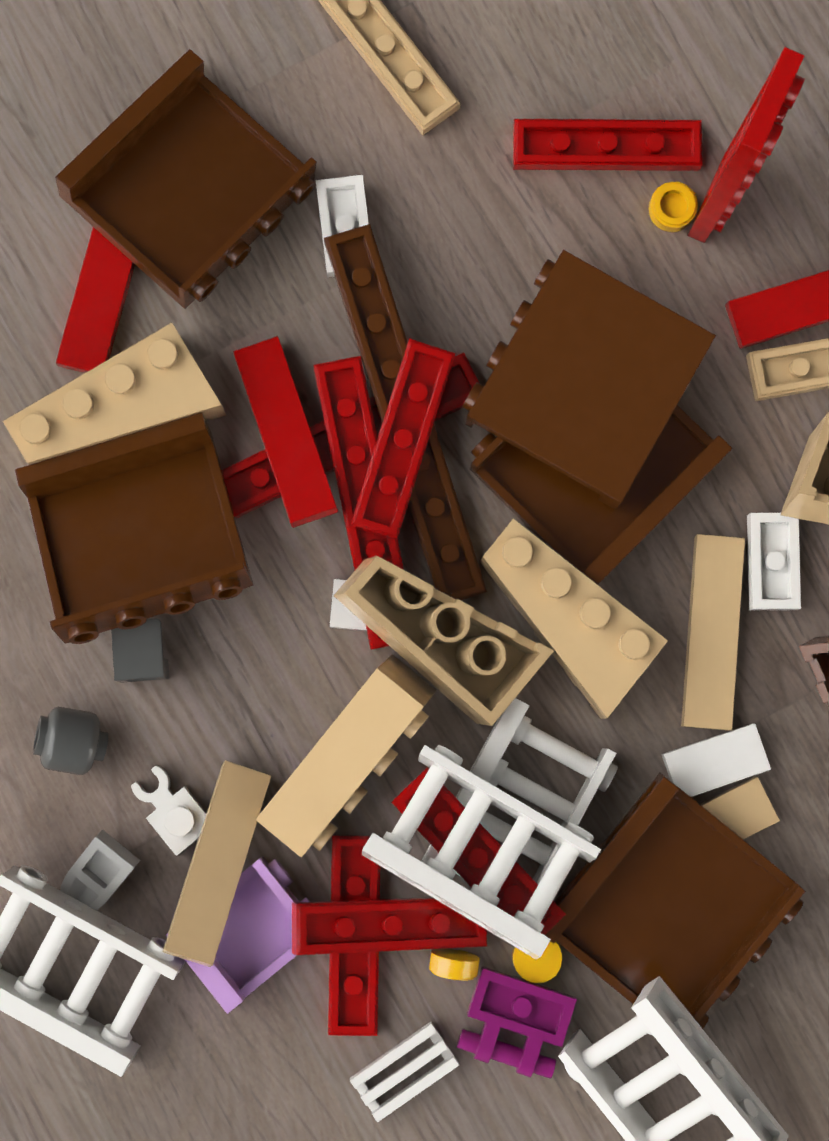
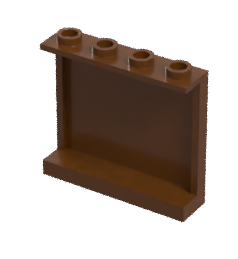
M189 49L55 178L59 196L186 309L195 299L198 302L205 300L218 284L216 278L228 266L231 269L238 267L251 251L249 245L260 234L265 237L270 235L283 220L284 215L282 213L293 202L299 205L312 193L316 186L314 179L317 161L311 157L305 164L302 163L204 75V61Z
M563 250L556 263L547 259L539 272L534 285L541 289L533 303L531 304L524 300L510 324L517 330L509 344L507 345L500 341L492 353L486 366L491 368L493 372L485 386L476 382L463 404V408L469 411L465 425L472 428L473 424L480 426L601 495L599 501L616 509L622 503L716 335Z
M677 405L622 503L616 509L599 501L601 495L501 438H496L492 433L487 434L471 451L476 459L472 462L470 470L546 545L598 585L733 448L719 435L713 440Z
M202 412L15 469L18 486L28 498L54 610L55 620L50 621V626L65 644L69 642L72 644L88 643L95 640L99 633L115 628L133 629L143 625L147 618L163 613L170 615L182 614L191 610L196 603L212 598L216 600L230 599L238 596L242 589L254 586L212 432Z
M659 772L598 847L601 851L597 858L590 863L587 861L554 901L566 915L545 936L550 938V942L553 944L557 941L632 1004H634L644 986L660 976L701 1028L704 1029L709 1020V1016L706 1014L717 999L723 1002L732 995L741 980L737 976L749 960L756 963L763 957L772 943V940L769 938L770 934L780 922L786 925L794 919L803 906L804 902L800 898L806 891Z

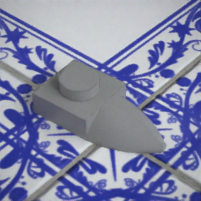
M102 829L70 868L61 884L60 891L97 911L112 897L141 860Z

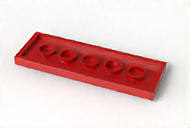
M784 47L727 148L687 236L705 243L712 230L721 233L727 219H730L736 205H739L746 189L748 190L756 173L760 172L767 156L771 155L784 127L781 124L788 109L792 108L805 81V78L796 75L805 55L787 47Z

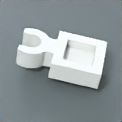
M154 766L151 770L159 780V787L155 792H147L139 782L132 784L131 788L138 799L144 802H152L156 807V810L147 816L146 819L173 853L178 856L199 839L207 812L186 786L174 794L170 790L171 781L166 770L160 766Z

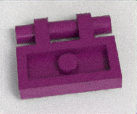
M482 966L467 1016L485 1023L480 1034L462 1029L456 1048L474 1053V1059L489 1063L490 1059L516 1067V1073L531 1077L534 1073L551 1079L555 1070L556 1059L539 1053L543 1041L559 1047L563 1046L577 999L574 996ZM500 1028L526 1035L523 1047L520 1048L497 1040Z

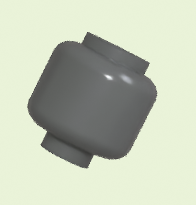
M55 707L48 717L40 716L34 739L33 755L40 756L41 764L47 770L84 775L92 768L94 760H104L108 744V732L100 731V721L95 713Z

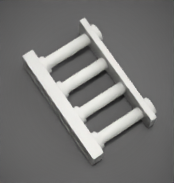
M515 698L497 719L470 772L495 787L497 785L504 787L564 820L561 825L564 828L568 822L579 825L597 789L605 792L612 782L618 766L612 764L617 753L608 748H602L596 760L531 725L532 719L525 716L530 705ZM510 741L517 745L523 742L587 777L575 801L572 803L508 768L509 762L503 760L502 756ZM461 787L456 798L466 807L473 793ZM488 812L484 814L480 821V824L501 843L505 841L513 827ZM530 836L521 854L540 863L533 877V880L539 884L561 845L553 841L551 846H548ZM431 844L421 860L425 864L429 858L435 859L438 855L437 850Z
M424 745L419 754L418 761L430 769L392 833L386 831L383 838L372 833L362 849V855L532 958H540L551 940L541 934L544 928L541 921L577 857L579 856L589 863L597 858L601 849L592 844L594 836L571 822H568L564 828L461 767L463 759L446 747L437 745L436 749L433 750ZM448 778L473 793L436 858H429L425 864L409 854L412 849L409 842ZM490 804L517 820L480 884H473L472 888L468 890L453 881L456 872L452 869ZM535 830L561 846L524 911L518 910L513 917L496 907L500 901L497 894Z
M13 866L0 876V886L13 892L0 916V959L30 902L55 915L56 918L25 976L16 977L1 969L2 964L0 962V1010L122 1077L141 1046L132 1041L130 1031L161 974L174 980L186 961L162 952L166 940L158 937H152L150 940L99 911L92 909L46 883L48 878L32 867L21 866L18 868ZM75 926L100 941L68 1000H62L61 1002L45 993L43 983L71 930ZM118 950L139 961L143 966L112 1024L103 1025L90 1018L86 1008Z
M660 976L644 986L631 1008L636 1013L634 1018L594 1044L579 1029L573 1033L558 1055L564 1063L569 1076L581 1084L625 1141H670L711 1114L719 1116L734 1135L726 1141H787L789 1137ZM644 1035H653L669 1056L624 1084L606 1060ZM678 1074L686 1076L701 1096L660 1122L655 1123L638 1100Z

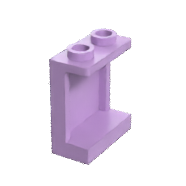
M262 856L241 873L213 966L208 967L184 959L227 1014L242 1003L251 992L297 956L292 954V903L299 901L288 888L293 882L292 878L276 859L268 863ZM305 897V898H304L302 901H300V902H310V901Z

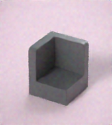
M147 619L143 625L133 629H111L114 681L123 683L170 679L168 659H165L163 655L162 623L159 619Z

